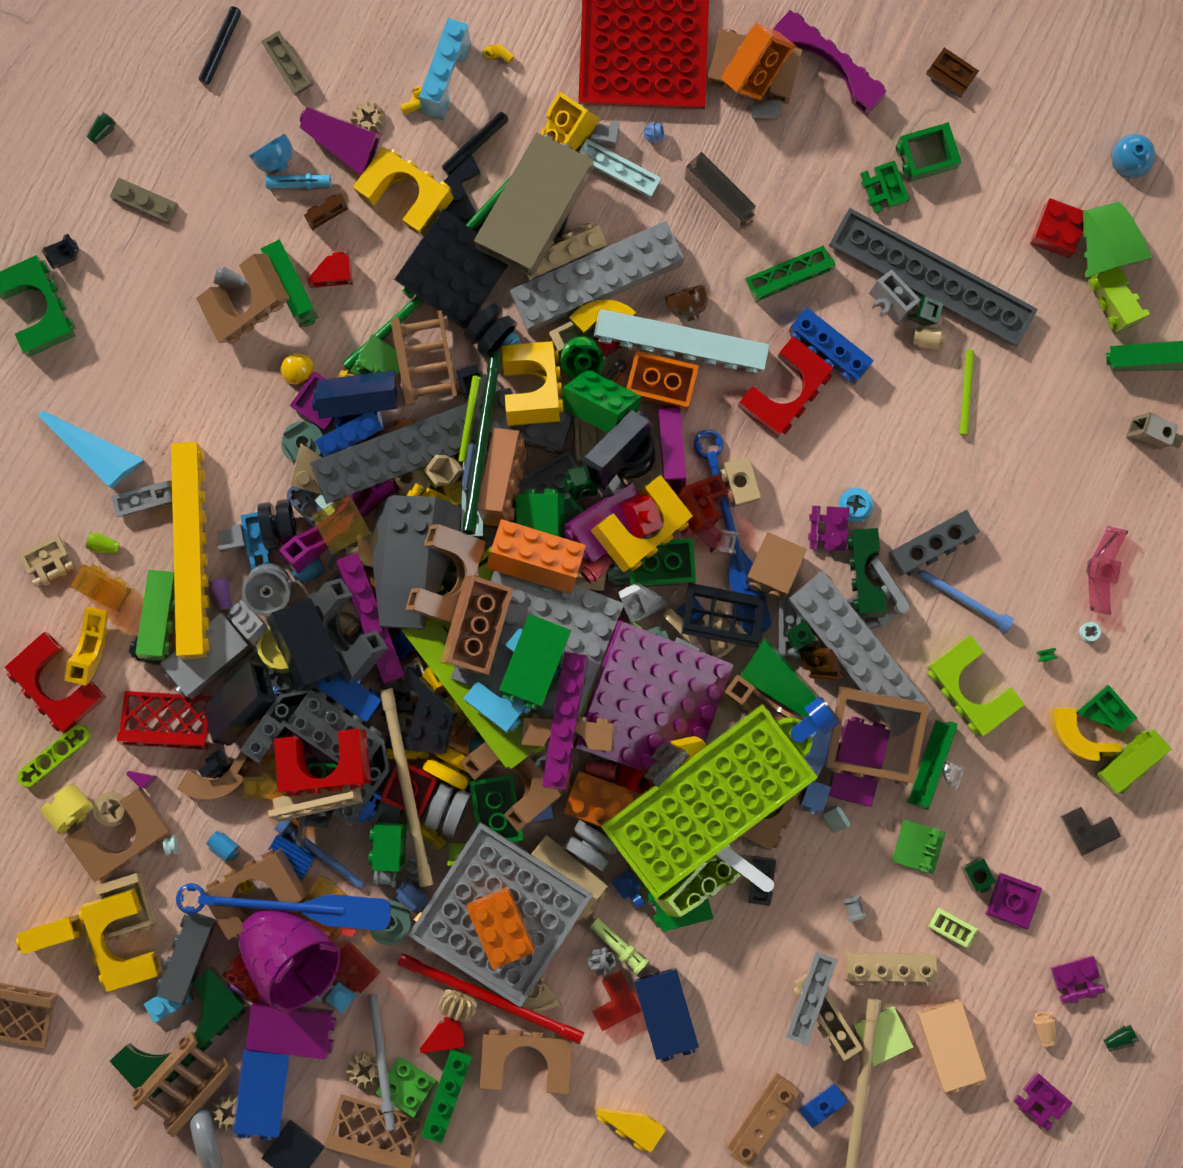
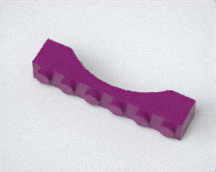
M789 10L773 30L780 32L799 49H802V51L813 53L829 62L845 81L850 93L851 103L868 116L884 98L887 92L884 85L878 80H873L866 69L854 64L848 54L841 53L831 40H826L822 37L816 27H810L804 22V18L799 13Z
M392 479L350 495L323 522L304 533L294 536L279 549L283 560L299 574L376 508V503L388 498L396 491Z
M358 553L338 559L336 566L342 580L353 595L350 599L364 634L377 630L388 647L375 664L383 686L403 679L405 674L387 628H381L379 625L377 602Z
M564 652L542 786L546 789L568 791L575 729L589 663L588 656L584 654Z

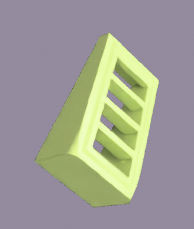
M940 908L937 909L928 926L967 949L971 946L979 930ZM942 915H944L946 918L941 928L936 927ZM951 919L954 923L949 932H946L945 929ZM958 924L962 925V927L957 937L953 936V933L956 930ZM966 928H968L970 932L965 941H963L961 938Z

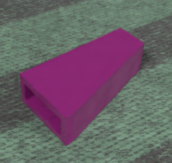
M306 107L301 113L300 128L362 175L375 158L382 135L314 108Z
M666 406L658 409L662 477L677 496H685L686 468L680 407Z

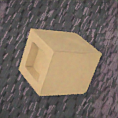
M572 321L549 332V338L553 341L555 350H558V355H561L564 345L569 340L578 337Z
M435 455L424 469L436 486H453L464 471L453 456L448 457L447 455Z

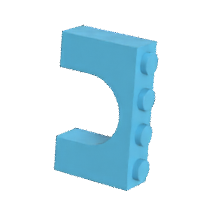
M447 18L419 95L422 111L425 115L440 120L444 119L450 103L449 84L457 60L465 61L471 45L468 24Z
M520 628L505 645L506 649L511 653H514L522 633ZM560 660L554 679L561 672L562 667H560V665L562 664V660ZM478 681L463 698L466 703L506 734L509 730L514 732L521 723L519 718L523 712L528 714L531 710L523 705L524 702L515 699V702L498 697Z

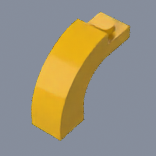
M596 300L576 310L569 317V322L572 321L574 327L585 336L596 326L598 312L601 309L636 316V312L618 301Z
M92 607L85 608L80 640L75 653L67 660L65 681L86 686L93 678L106 644L108 634L106 626L109 611Z
M1076 708L1050 709L1052 732L1057 742L1069 754L1082 760L1100 761L1099 753H1101V757H1115L1114 753L1121 752V743H1093L1085 739L1077 727Z

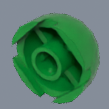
M578 336L572 338L564 345L561 351V366L570 378L575 379L587 369L599 374L603 368L604 356L600 345L589 337Z

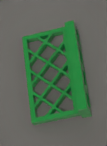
M935 720L907 803L929 810L958 723L952 721L943 723Z

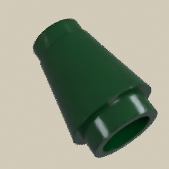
M105 112L101 115L98 114L86 137L94 144H97L115 129L114 126L117 123Z
M1123 1025L1106 1039H1103L1109 1052L1134 1046V1043L1139 1041L1131 1025L1126 1027Z

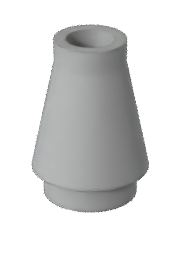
M773 98L751 106L752 119H777V117H782L780 99L775 100Z
M218 267L214 284H217L218 287L244 290L246 278L226 267Z

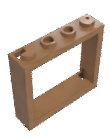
M840 686L835 708L839 724L831 729L825 759L826 767L829 768V771L835 773H842L843 770L850 771L851 775L863 778L865 774L871 775L877 781L886 782V778L895 780L896 784L907 786L908 783H914L930 705L926 702ZM847 699L919 712L908 774L835 761Z

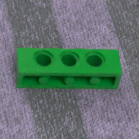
M458 1048L451 1049L421 1133L422 1137L442 1144L473 1056L472 1053Z

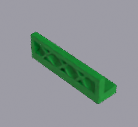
M823 245L749 276L745 280L756 303L830 272L836 264L833 257L829 258ZM818 253L822 254L824 261L816 264L810 263L812 256ZM799 262L806 265L800 271H791L794 263ZM779 270L787 273L785 277L776 281L771 279L775 271ZM762 279L767 281V284L755 289L752 281Z

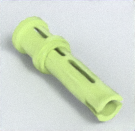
M599 917L589 927L620 956L621 962H625L634 970L633 973L635 975L649 962L648 959L642 958L635 951L634 946H628Z

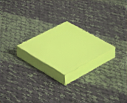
M894 1006L881 1011L879 1014L872 1056L873 1066L913 1048ZM866 1019L854 1024L862 1044Z

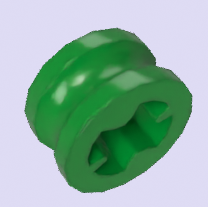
M1056 648L1037 651L1036 653L1040 656L1038 662L1058 659V656L1054 654Z

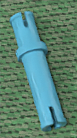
M311 173L286 176L266 175V188H307V190H312V188H331V175H312Z

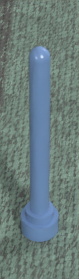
M925 570L919 572L921 579L992 620L998 626V630L1006 633L1012 625L1014 618L1011 616L995 613Z
M291 819L280 821L274 828L279 834H288L294 838L295 828L291 823ZM308 838L305 839V848L356 888L360 889L364 886L363 881Z

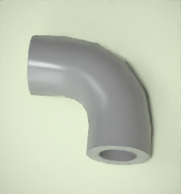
M198 1110L189 1119L200 1165L202 1168H221L223 1158L217 1143L211 1113L208 1110Z

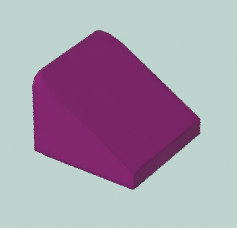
M128 771L126 773L140 788H147L157 778L155 775Z

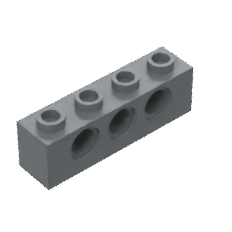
M965 510L897 547L888 554L900 575L902 576L907 573L910 576L920 570L918 566L924 563L929 566L938 561L937 556L943 552L947 556L958 550L956 545L962 542L964 545H967L976 540L974 535L980 531L968 510ZM950 529L957 530L959 534L958 539L954 540L949 536ZM931 539L939 541V550L931 548ZM916 549L920 551V560H914L912 558V550Z

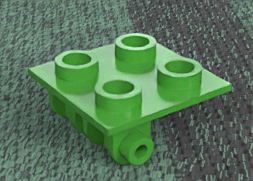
M371 334L350 372L355 375L395 370L397 377L400 370L396 349Z
M904 819L891 861L934 875L946 832Z
M399 1056L388 1073L391 1102H394L395 1107L414 1118L436 1079ZM379 1087L376 1095L382 1098L381 1088Z

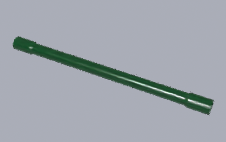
M498 351L489 352L487 378L468 502L462 527V533L467 535H474L476 531L478 503L497 378L502 359V353Z

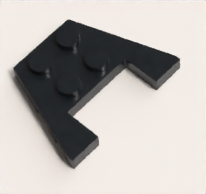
M472 155L443 181L450 186V192L454 197L446 211L464 224L476 212L461 183L481 174ZM485 220L474 230L476 233H479Z
M408 667L405 671L402 687L418 694L419 698L409 734L401 731L404 750L438 754L447 753L458 711L440 693H436L430 687V683L417 674L418 671L415 668ZM388 732L385 747L393 748L390 733Z

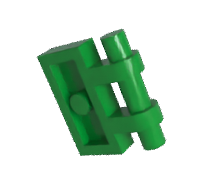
M895 160L875 167L874 172L876 176L870 177L868 171L860 173L862 187L866 189L869 197L868 203L869 206H872L874 213L882 211L881 202L885 201L889 209L909 201ZM878 183L882 194L879 195L876 194L873 186Z

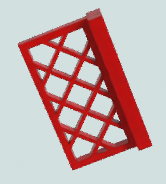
M124 691L120 732L117 733V742L121 745L208 750L209 727L205 711L198 715L191 706L197 701H206L207 704L212 699V696L197 695L194 699H190L187 696L183 698L180 694ZM139 697L143 703L132 711L129 707V698ZM155 698H158L165 704L154 712L148 704ZM176 700H183L186 706L176 714L170 705ZM146 706L152 712V715L142 722L136 714ZM168 707L174 716L164 724L157 715ZM190 709L196 717L186 725L179 716ZM134 716L140 725L134 730H126L127 721ZM156 717L162 726L156 731H149L145 725ZM176 719L184 726L177 733L171 732L167 727ZM200 720L204 725L203 734H193L189 727Z

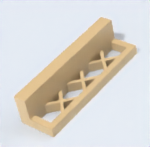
M350 786L342 787V791L329 792L327 788L321 789L320 794L308 795L307 791L300 792V796L273 798L274 809L268 810L270 818L280 822L363 803L361 789L350 790Z

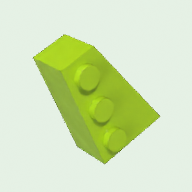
M1121 268L1088 277L1089 287L1093 292L1095 291L1098 297V305L1102 311H1105L1107 324L1111 330H1114L1115 334L1139 324L1150 315L1147 309L1142 310L1137 301L1140 300L1138 294L1131 293L1128 287L1130 282Z
M1154 729L1142 730L1095 775L1112 794H1123L1131 787V783L1134 780L1140 779L1145 775L1147 770L1159 762L1172 748Z

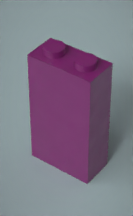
M633 483L624 484L563 525L568 540L586 545L582 561L594 562L607 553L591 530L614 513L632 535L620 502L639 494Z
M852 716L851 720H845L835 761L881 769L891 730L885 729L886 725L873 722L872 725L865 724V719ZM843 770L842 773L832 772L829 784L831 789L828 797L872 807L878 781L874 780L873 776L866 774L862 778L852 776L850 771Z
M254 1001L250 1011L246 1050L326 1059L328 1054L332 1053L334 1040L330 1039L331 1031H335L337 1018L333 1017L334 1010L301 1006L290 1012L275 1010L267 1003Z

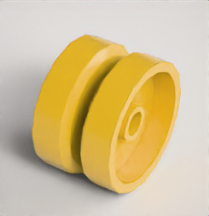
M450 746L447 749V753H433L442 759L441 763L432 758L426 760L422 769L465 791L470 780L459 772L461 769L466 771L461 762L468 756L467 754Z

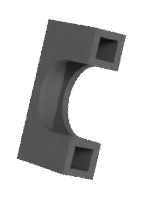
M342 578L325 582L312 601L344 668L341 674L347 683L364 678L388 647L377 630L360 635L353 645L346 641L340 629L339 618L342 609L353 595Z

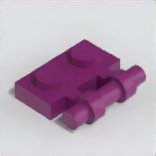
M812 505V514H809L811 532L808 533L810 549H818L819 541H825L824 550L847 551L849 507L827 506V515L820 514L821 506ZM820 521L826 522L825 534H819Z
M1094 956L1050 967L1056 989L1065 988L1067 994L1060 996L1062 1005L1067 1003L1075 1004L1078 1003V1000L1088 997L1090 999L1096 998L1098 994L1105 993L1103 984L1094 986L1092 981L1101 978ZM1085 983L1086 989L1075 992L1074 985Z
M1037 1072L1023 1088L1029 1096L1024 1100L1018 1094L1013 1099V1102L1019 1106L1018 1109L1022 1113H1027L1034 1119V1123L1038 1127L1042 1126L1046 1131H1049L1053 1126L1047 1120L1051 1114L1059 1120L1072 1105L1068 1098ZM1036 1101L1045 1108L1041 1113L1032 1107Z

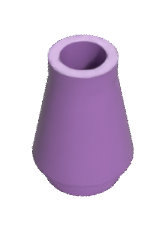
M226 577L210 581L208 589L215 599L219 610L232 607L230 585Z

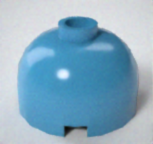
M284 133L250 154L249 157L257 168L263 172H273L276 170L277 173H280L288 168L287 163L292 159L293 147Z
M1127 135L1119 140L1112 149V166L1123 177H1141L1154 164L1156 156L1155 147L1150 139L1143 135Z

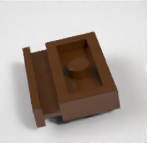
M944 47L928 69L926 75L961 98L979 70Z
M341 193L337 196L334 194L329 196L325 203L320 206L315 205L309 208L304 217L311 230H314L348 210V206Z
M803 647L799 650L806 670H810V678L838 681L844 677L838 671L840 666L837 656L832 649Z

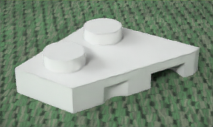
M639 583L618 592L621 602L624 603L623 607L630 623L636 622L668 606L665 598Z

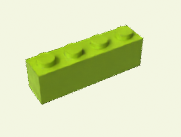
M715 854L654 900L667 916L682 917L702 904L708 897L714 896L725 886L734 883L742 874Z

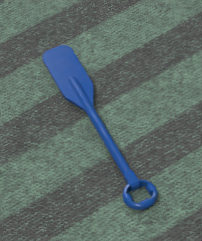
M704 430L695 437L694 449L700 457L708 459L726 528L728 531L736 532L717 456L723 449V439L716 431ZM711 434L716 437L715 442L719 449L717 452L711 451L706 455L701 452L702 447L698 440L701 436L706 438L710 437ZM736 536L734 548L736 554L732 553L728 574L731 590L765 597L763 591H754L745 584L753 562L741 549L738 536ZM766 599L761 632L767 631L771 626V617ZM738 605V616L754 619L755 608ZM740 621L742 629L747 634L752 635L753 623Z
M194 883L185 884L178 890L176 895L178 908L186 914H196L205 905L301 912L325 926L383 930L387 928L391 916V905L386 899L328 894L304 903L209 896L206 895L202 887ZM185 889L194 892L198 890L201 894L198 897L200 905L196 909L194 906L183 907L181 902L184 901V894L182 893Z

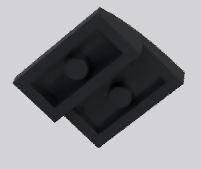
M290 1119L279 1133V1137H276L261 1159L273 1168H310L325 1147Z

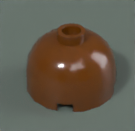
M706 285L690 287L681 290L677 295L672 293L664 297L672 315L679 319L686 318L687 322L699 319V314L705 311L709 301Z

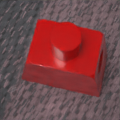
M638 494L620 502L634 537L641 539L663 528L660 514L651 497Z

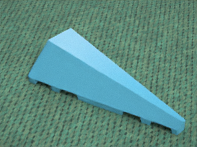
M45 411L38 414L111 489L115 488L128 474L131 475L144 462L142 458Z

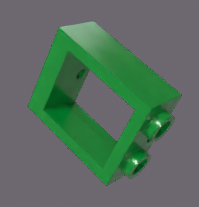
M949 122L900 136L895 145L897 155L903 161V174L905 177L908 176L909 182L957 169L962 162ZM938 134L947 161L916 170L908 143Z

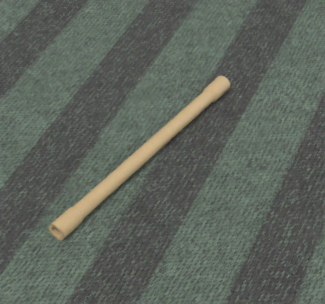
M393 688L381 690L380 694L383 709L386 713L413 844L420 887L433 885V880L422 838L396 711Z
M868 998L863 1049L846 1168H857L876 1028L881 1007V1000Z

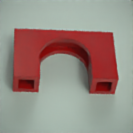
M793 336L777 357L800 376L802 381L801 395L792 402L777 403L752 386L738 404L739 408L777 438L781 433L784 435L788 433L793 426L790 423L793 418H800L806 410L803 407L808 400L812 402L819 394V391H817L818 387L821 384L825 386L833 376L830 374L833 367Z
M43 632L4 668L8 671V678L15 684L18 682L23 688L21 692L29 700L32 698L37 703L36 709L43 716L47 715L52 720L49 722L51 726L58 732L60 730L67 732L100 704L106 696L93 681H90L86 686L81 685L70 696L62 700L55 701L45 695L40 685L42 670L64 649L50 633Z
M366 730L338 731L339 763L333 773L321 779L313 776L306 767L303 738L294 736L274 739L278 793H286V797L300 796L301 791H307L308 795L320 794L321 789L328 788L329 792L342 791V787L350 786V790L363 789V784H371Z

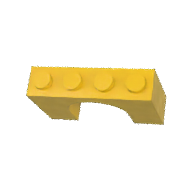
M382 147L357 180L353 189L359 197L375 206L385 191L395 182L408 180L419 185L418 198L402 220L408 229L423 237L441 209L446 210L454 199L450 192L451 188L443 181H440V183L435 181L433 175L426 170L423 172L418 170L417 165L412 161L401 159V155L395 150L391 149L389 151Z
M553 341L503 345L502 361L504 376L533 374L545 380V384L534 392L505 395L508 426L560 421L559 412L564 411L563 400L558 399V396L562 395L561 382H556V379L561 378L560 366H555V363H559L558 350L553 348Z
M661 475L639 491V494L651 497L654 500L663 523V528L656 531L650 539H639L631 535L614 513L591 530L623 572L628 569L632 571L637 569L642 564L641 559L647 556L649 558L658 551L656 547L660 543L663 545L674 538L672 533L676 530L681 532L689 525L687 521L693 517Z
M135 888L85 903L78 912L79 919L82 924H85L87 930L85 933L86 941L93 948L92 959L94 965L99 967L101 973L99 974L100 984L102 987H105L106 992L157 977L162 972L155 951L132 958H122L112 953L105 941V931L109 923L137 914L142 909Z

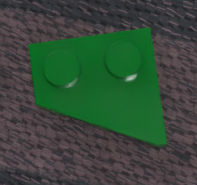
M1110 685L1102 688L1076 711L1077 715L1117 732H1122L1137 719L1136 715Z

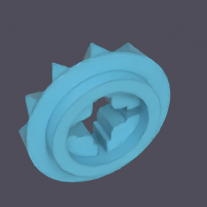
M861 488L846 490L838 502L839 507H849V521L862 522L870 516L873 510L871 496ZM857 496L858 504L864 507L858 508L855 514H853V507L848 504L853 503Z

